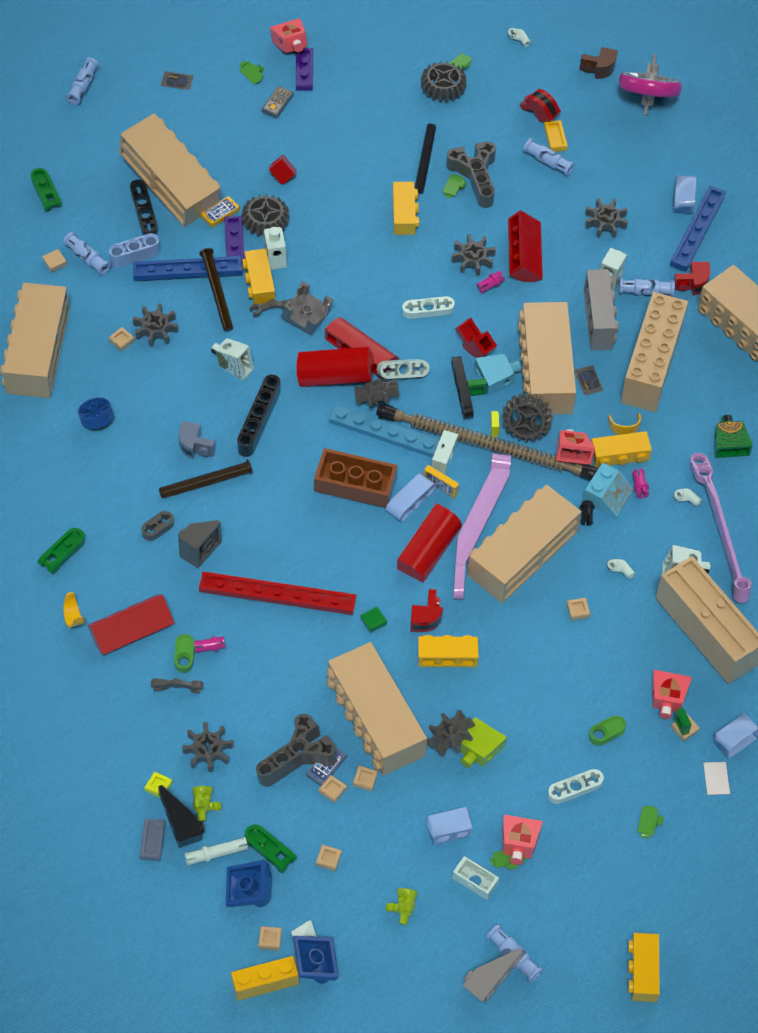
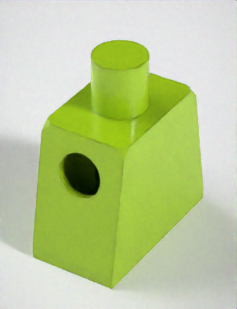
M476 717L473 719L475 726L467 730L473 737V740H463L460 747V752L464 754L460 762L467 768H470L474 762L485 766L506 746V736Z

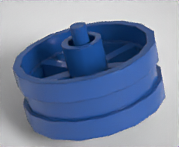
M106 398L89 399L78 408L81 424L87 429L102 428L108 425L114 417L110 401Z

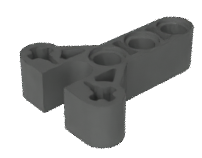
M492 142L475 144L474 158L467 156L463 146L450 149L447 152V169L452 172H458L468 178L478 204L483 208L491 207L494 203L495 190L487 169L495 161V144Z
M308 714L298 715L294 720L295 730L291 742L257 764L256 773L258 781L262 786L267 787L275 784L303 764L322 763L324 766L336 764L338 760L336 746L327 735L311 743L320 736L318 724Z

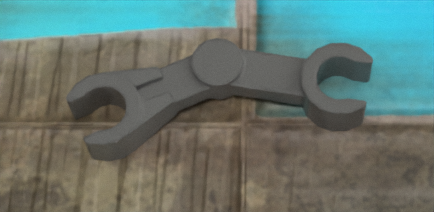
M270 299L269 302L261 305L253 304L250 306V312L258 310L253 312V317L256 318L268 309L281 308L283 310L285 304L288 301L291 302L292 299L282 301Z
M154 678L151 680L150 687H154L153 691L156 692L163 691L169 687H182L190 689L192 693L199 694L203 690V682L198 680L187 682L178 678L173 680Z

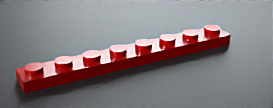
M204 571L202 572L199 592L353 615L356 603V594Z

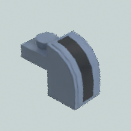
M182 421L179 429V446L182 453L191 459H194L195 453L201 456L214 457L215 440L200 438L201 424Z

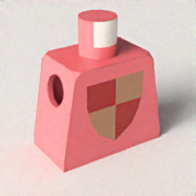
M300 18L270 27L272 42L284 53L291 51L301 52L307 46L306 32Z
M572 429L561 430L556 444V461L591 465L595 447L587 434L574 432Z
M654 670L652 677V707L660 709L659 716L661 718L670 719L672 711L676 712L677 709L682 708L692 677Z
M504 815L502 823L503 854L511 856L510 862L512 864L521 865L523 858H532L541 834L543 821Z

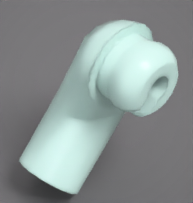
M515 28L508 30L509 37L513 40L521 41L524 47H528L531 44L530 39L523 30Z
M678 489L674 492V498L677 501H690L696 507L702 502V499L690 489Z
M611 559L607 563L610 571L622 572L628 579L633 578L636 574L624 560Z

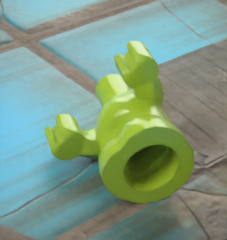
M196 786L192 788L193 809L198 813V821L206 822L207 812L221 810V802H211L213 787Z
M397 888L398 903H387L385 910L397 912L400 915L399 924L407 925L408 917L414 912L418 892L406 888Z

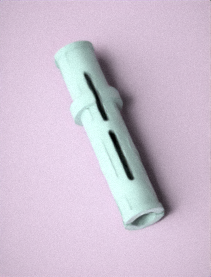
M243 837L211 847L203 846L200 850L186 852L184 855L187 866L203 861L207 863L210 862V859L248 850L246 838Z

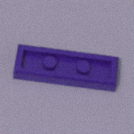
M304 48L301 52H296V91H313V48Z
M242 216L224 217L226 257L241 256L242 262V259H244Z

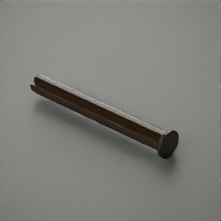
M205 248L199 252V255L203 257L223 330L225 332L231 331L233 325L212 254L214 251L212 248Z
M247 459L246 462L160 487L159 493L161 498H166L246 473L252 474V468Z

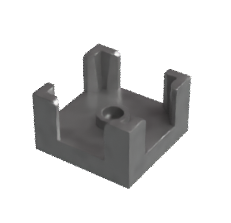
M302 281L295 297L291 302L288 301L285 304L281 318L312 336L330 312L334 300L325 296L324 302L320 301L308 293L310 285Z

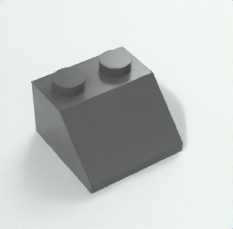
M214 520L191 523L186 529H182L178 534L180 558L199 569L222 543L221 522Z

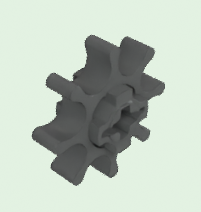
M597 198L596 209L589 206L586 207L585 215L593 217L586 220V227L597 226L598 237L601 236V232L604 230L610 231L612 236L616 237V227L627 228L628 220L620 218L627 215V208L616 209V199H612V203L606 205L601 202L600 198Z
M468 234L466 244H461L458 241L454 242V249L460 252L452 253L451 261L463 262L460 268L461 272H464L467 267L475 268L476 275H479L480 265H487L489 268L493 267V259L488 258V256H495L496 248L484 247L487 237L484 236L481 241L475 242L471 239V234Z
M160 303L154 312L148 311L146 306H143V318L133 317V325L141 326L140 329L135 330L136 338L139 339L143 335L149 336L148 343L150 346L153 345V340L157 337L164 339V342L168 343L169 337L166 333L168 331L178 332V324L170 323L171 320L175 319V311L163 314L162 304Z
M382 377L372 382H365L364 387H354L357 404L368 401V406L382 401L388 403L390 396L400 395L396 379L386 382L385 378Z
M457 710L456 715L451 719L445 713H442L441 717L443 720L441 724L428 727L434 736L427 739V744L431 749L436 747L440 756H444L446 750L450 747H453L455 752L459 753L461 750L458 746L461 741L473 740V737L467 730L474 727L475 723L470 717L466 718L461 710Z
M204 722L203 733L194 734L191 730L187 731L188 738L193 740L194 743L189 746L183 745L182 751L183 754L193 753L196 755L191 760L192 768H195L197 763L204 761L208 764V772H212V762L214 760H221L224 764H228V756L224 755L222 751L224 749H232L233 741H222L220 739L225 734L224 726H221L217 732L211 733L208 731V723ZM207 742L209 743V746H210V748H209L210 751H209V752H207V748H206V743H207Z

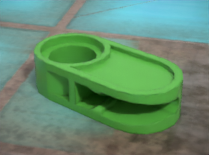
M181 634L175 641L174 664L176 670L181 673L189 672L194 664V639L189 634ZM181 659L189 660V664L186 666H181L178 662Z
M615 715L594 725L589 732L590 742L596 746H601L620 737L625 732V720L621 716ZM600 731L604 734V738L597 739L593 733Z

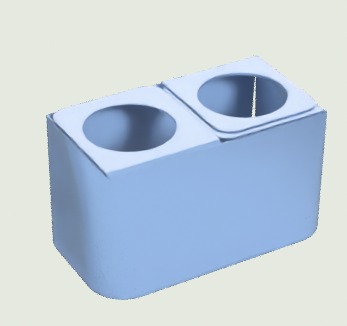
M676 176L674 213L693 214L696 177Z
M743 713L715 734L714 744L727 758H731L757 739L754 735L758 737V726Z
M468 807L427 817L426 824L433 845L472 835L473 828Z

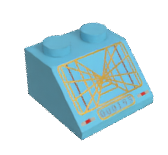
M602 463L586 487L583 501H592L595 509L616 519L633 494L634 488L619 470Z

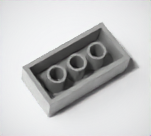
M609 269L587 270L584 300L590 350H612L613 343L617 341L616 332L619 330L618 321H615L617 308L613 306L615 292L611 291L613 277L609 276Z

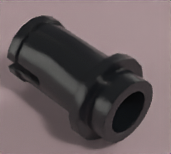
M590 500L582 501L580 505V510L582 511L581 525L583 526L585 522L586 526L593 524V510L595 506Z

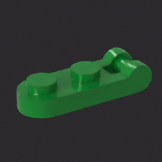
M43 168L34 169L31 172V181L44 211H48L54 206H62L61 199L48 172Z
M79 528L69 529L39 557L37 563L42 567L45 566L51 574H55L59 567L84 544V532Z
M254 824L246 828L244 836L247 844L269 861L280 873H284L287 870V866L290 863H294L297 859L291 850L260 825ZM280 854L284 856L282 860L277 858Z

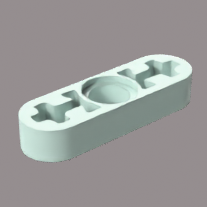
M448 296L408 300L403 303L402 314L408 319L449 315L454 311L455 302ZM425 305H431L433 309L425 310L423 307Z
M421 359L382 361L377 366L378 375L386 379L423 377L429 372V364ZM402 364H406L407 370L401 374L399 368ZM423 366V369H420V371L413 369V367ZM389 367L394 368V371H386L385 373L383 372V369Z
M591 769L554 783L549 787L548 799L554 804H560L595 791L602 786L604 776L601 771ZM592 776L594 777V779L598 778L597 783H595L593 780L590 781ZM577 782L581 785V789L574 791L570 788V784ZM554 790H556L558 793L561 792L560 797H558L556 794L553 795Z

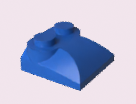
M265 860L227 867V907L246 905L263 907L269 903L271 899L272 874L269 864Z
M293 936L298 977L314 979L321 984L327 983L329 980L335 981L339 977L333 937Z

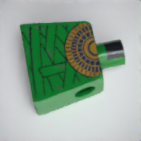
M732 415L722 416V422L717 423L714 434L715 458L750 456L753 444L744 422H733Z

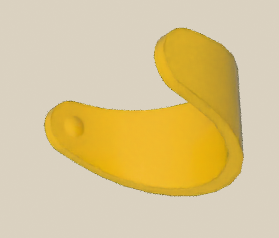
M640 413L637 414L638 422L631 426L618 425L612 420L611 415H608L609 427L617 435L636 433L639 430L641 423Z
M69 592L65 595L63 604L64 620L68 628L84 624V618L80 615L74 592Z

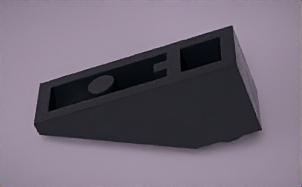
M163 785L158 786V794L178 848L202 841V833L205 832L202 822L197 821L196 816Z

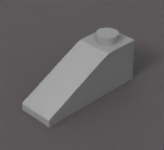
M519 948L476 968L474 971L471 970L465 976L463 986L486 1004L526 953Z

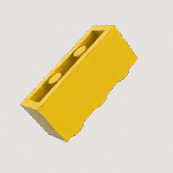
M393 182L394 235H415V229L419 227V217L415 216V213H418V203H415V200H418V189H414V182Z
M266 248L244 251L245 259H242L243 270H247L245 281L246 284L250 285L248 287L249 298L253 299V304H264L269 302L270 299H275V289Z
M647 431L591 439L595 447L592 458L594 467H600L602 463L610 466L617 464L625 465L632 462L642 463L650 460L652 449Z
M431 635L418 636V667L478 666V637L470 635L463 637H453L451 635L443 637H433Z
M633 933L632 940H628V953H631V960H628V973H631V980H628V993H631V1001L657 1002L660 995L659 934Z
M293 956L231 972V981L237 1001L299 985L298 971Z

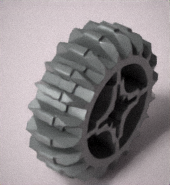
M440 61L437 64L434 62L432 66L428 65L427 69L423 71L421 89H423L424 94H427L428 98L432 97L433 101L437 99L439 102L445 100L446 103L448 100L454 102L455 98L459 99L463 95L467 85V78L464 70H461L460 66H455L454 63L449 64L448 61L446 63Z
M259 194L258 198L252 197L251 201L247 200L241 213L242 223L246 230H250L251 235L256 233L257 237L263 235L265 229L272 227H281L284 232L290 219L289 209L285 201H281L280 197L275 199L274 195L268 197L267 194L263 197Z
M529 392L526 393L525 397L522 393H519L518 398L513 396L512 401L508 400L507 406L503 408V426H507V432L512 431V437L517 435L518 441L525 438V441L528 442L529 438H531L534 442L536 441V436L541 439L543 434L548 433V428H551L552 423L550 421H552L553 416L550 414L552 409L548 408V402L542 403L543 397L537 399L536 393L533 397H530ZM517 409L519 415L516 421L513 418V411ZM538 414H540L542 417V423L540 425L536 423V418Z

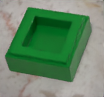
M486 378L467 380L470 396L486 394Z
M378 607L360 615V619L370 633L387 625V620Z
M684 707L677 709L674 718L681 735L689 734L692 724Z

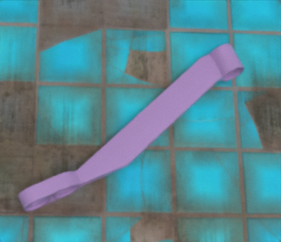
M694 453L690 457V467L695 479L699 483L705 484L734 582L733 599L739 603L748 602L752 583L750 579L741 575L720 501L712 482L713 469L705 454ZM700 460L703 463H695L694 461ZM700 473H707V474H709V475H708V476H702V475H700Z
M492 454L491 471L458 535L453 599L463 600L465 565L510 476L511 455Z

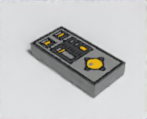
M278 86L262 107V113L277 119L293 97V91Z

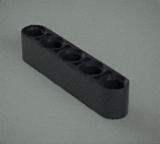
M270 374L264 378L238 435V453L243 457H249L254 453L278 400L281 388L280 378L277 375Z

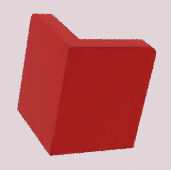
M284 154L269 166L270 172L282 185L292 178L297 171Z

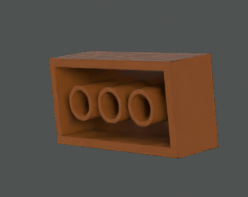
M324 448L314 477V491L386 508L397 479L398 465Z

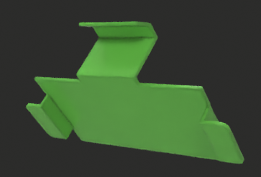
M461 53L449 64L454 63L455 66H460V69L468 67L472 60L468 55Z
M243 61L239 65L241 67L239 71L253 84L258 83L264 76L261 73L264 71V68L260 64L256 66L250 61L247 63Z
M450 174L442 191L445 193L444 196L452 198V195L456 196L457 191L461 187L464 189L466 181L463 180L464 178L456 174Z
M647 805V807H642L637 832L641 833L643 838L649 839L650 835L654 836L655 827L663 825L664 817L659 815L657 818L659 809H655L654 806Z
M503 851L492 853L493 857L490 858L492 866H496V868L506 866L507 870L518 868L517 865L510 862V855L503 854Z

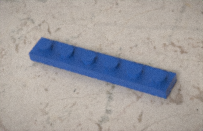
M709 186L671 259V266L687 271L725 198L726 191Z
M241 256L213 257L218 276L242 275ZM203 258L133 262L134 281L208 277Z

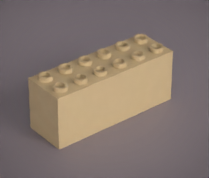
M155 113L120 134V155L183 227L199 219L201 213L218 203L220 194L219 183L209 176L207 169L202 168L197 158L187 151L185 144L179 142L175 133L169 130L162 118H158Z
M733 264L702 287L698 309L715 326L723 330L727 337L732 338L741 349L750 354L753 360L758 362V285Z
M23 283L22 289L18 290L17 299L19 302L14 307L15 319L11 320L12 333L8 334L7 338L9 346L4 351L5 364H2L0 369V375L3 376L2 385L5 386L6 394L51 398L70 310L67 287Z
M656 292L652 293L625 377L621 398L622 404L657 412L683 329L688 301Z
M567 302L523 303V310H519L518 332L521 333V336H519V347H522L520 352V360L523 362L522 377L525 380L523 381V392H529L530 397H533L536 393L537 399L543 397L542 403L548 402V408L552 409L551 414H573L576 386Z
M547 484L542 489L539 488L529 501L526 500L521 505L519 511L513 512L505 524H500L496 528L495 533L491 537L487 536L478 549L474 548L469 554L468 577L503 604L578 532L582 511Z
M693 556L661 574L656 599L728 684L758 666L757 630Z
M371 642L328 661V669L326 670L328 675L326 679L327 685L330 690L333 689L336 693L335 698L338 705L344 707V714L348 722L351 721L353 723L355 735L357 738L361 737L363 748L366 754L371 755L375 770H379L382 776L426 757L427 737Z

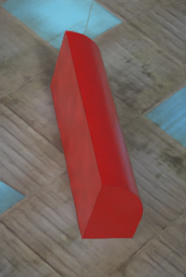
M520 210L508 218L510 276L523 282H536L543 279L541 222Z
M342 317L336 318L325 328V340L338 349L369 346L374 356L372 373L380 379L382 377L377 373L378 364L382 361L399 360L397 355ZM386 367V369H383V372L386 373V371H389L391 368Z
M369 346L298 352L296 371L299 386L371 382L374 356Z
M436 503L397 559V569L424 583L461 529L462 523L452 511Z
M157 594L87 626L96 647L104 655L174 624L163 594Z

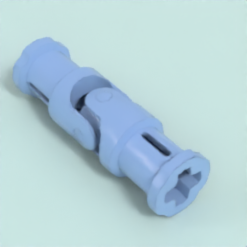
M88 57L85 59L83 68L79 70L71 85V91L65 96L66 100L72 105L80 103L81 96L85 94L94 77V71L99 67L98 61L94 58Z
M532 138L524 145L523 152L530 153L537 160L549 165L551 168L562 171L565 176H569L575 167L573 161L565 160L562 155L555 154L548 147L535 143Z
M70 232L64 237L63 244L66 247L69 246L73 253L79 256L87 265L94 267L100 276H103L110 270L111 263L103 260L96 250L88 246L85 241L78 239L74 232Z
M619 279V294L652 295L653 292L674 296V280L660 282L655 279Z
M496 925L491 929L486 938L492 940L499 947L498 950L503 956L519 948L526 953L515 968L521 970L528 977L529 983L534 982L542 974L543 969L541 967L538 968L532 962L531 956L512 937H508L503 932L501 925Z

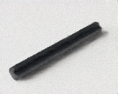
M431 123L427 124L414 187L418 189L420 194L424 192L436 132V125Z

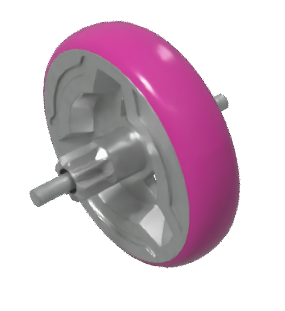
M653 54L652 63H648L646 73L624 72L618 80L621 89L643 94L641 104L645 105L644 115H648L649 106L653 105L654 96L678 97L682 91L681 81L658 75L657 54Z

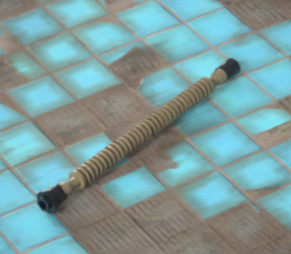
M385 402L382 405L379 404L376 415H379L378 419L409 422L412 428L419 429L420 427L422 431L425 428L426 432L433 433L434 431V434L442 436L443 431L446 430L458 434L459 442L462 438V443L466 441V444H470L471 441V445L474 446L475 444V447L480 445V448L483 449L485 445V450L489 448V451H493L494 448L495 453L499 450L498 453L502 454L503 452V455H506L508 452V455H512V458H516L517 455L518 460L522 456V461L526 459V462L529 463L531 459L532 464L536 461V465L540 463L542 467L545 463V468H548L550 465L549 469L554 467V470L557 471L559 468V472L565 469L588 481L592 480L598 470L594 466L577 463L574 465L568 462L556 461V455L552 457L551 453L547 456V452H544L542 455L543 451L541 450L539 453L538 449H535L533 452V448L529 449L526 446L524 449V445H521L519 448L518 443L515 445L512 442L510 445L508 440L505 444L506 440L504 439L501 441V438H498L496 441V437L493 436L492 438L491 435H488L487 438V434H484L482 437L481 432L478 434V431H474L473 434V430L470 429L469 431L468 428L464 430V427H461L459 430L458 425L455 427L454 424H451L450 427V423L447 422L446 424L444 421L441 423V420H438L436 423V419L433 418L432 420L429 417L427 420V416L423 417L421 414L418 416V413L411 416Z

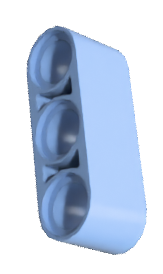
M152 233L114 244L109 248L110 263L116 268L156 257L160 253L159 237Z
M419 473L389 501L386 511L400 522L404 521L434 492L436 484L422 473Z

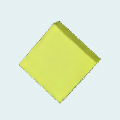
M491 411L490 429L492 437H498L499 435L498 411Z
M154 771L144 789L146 792L160 798L158 786L163 785L169 790L173 782L172 779Z

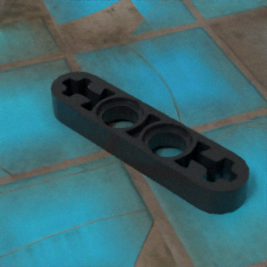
M139 179L133 180L130 183V193L143 235L151 233L157 235V222L146 184ZM136 187H139L141 193H138ZM141 199L147 201L145 204L137 203ZM143 213L150 214V216L147 218H144L141 215ZM149 223L151 230H148L147 224Z
M461 356L451 357L452 372L463 419L473 418V406Z

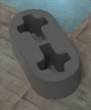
M162 511L145 522L141 527L142 537L147 541H153L169 531L174 526L173 514L168 511ZM162 519H165V520H168V519H169V522H168V523L165 522V521L162 522Z

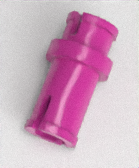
M497 271L495 274L491 273L488 278L477 283V288L482 287L479 289V292L483 294L490 288L499 286L502 281H505L504 276L499 277L503 273L501 271Z
M637 469L632 472L635 483L634 491L637 493L638 498L642 499V494L646 498L649 495V485L645 480L644 470L639 469L638 475Z
M211 636V639L194 641L196 653L211 650L216 652L218 649H225V643H219L224 642V636Z

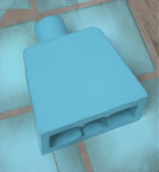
M504 354L475 358L474 369L479 379L486 378V394L490 396L511 386L514 382V373L521 371V365L519 361L509 363Z

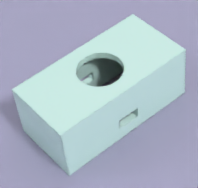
M444 430L434 453L432 467L443 474H446L455 452L458 434Z
M465 856L457 865L452 875V879L488 900L499 883V877ZM472 876H478L481 879V884L478 886L469 879Z

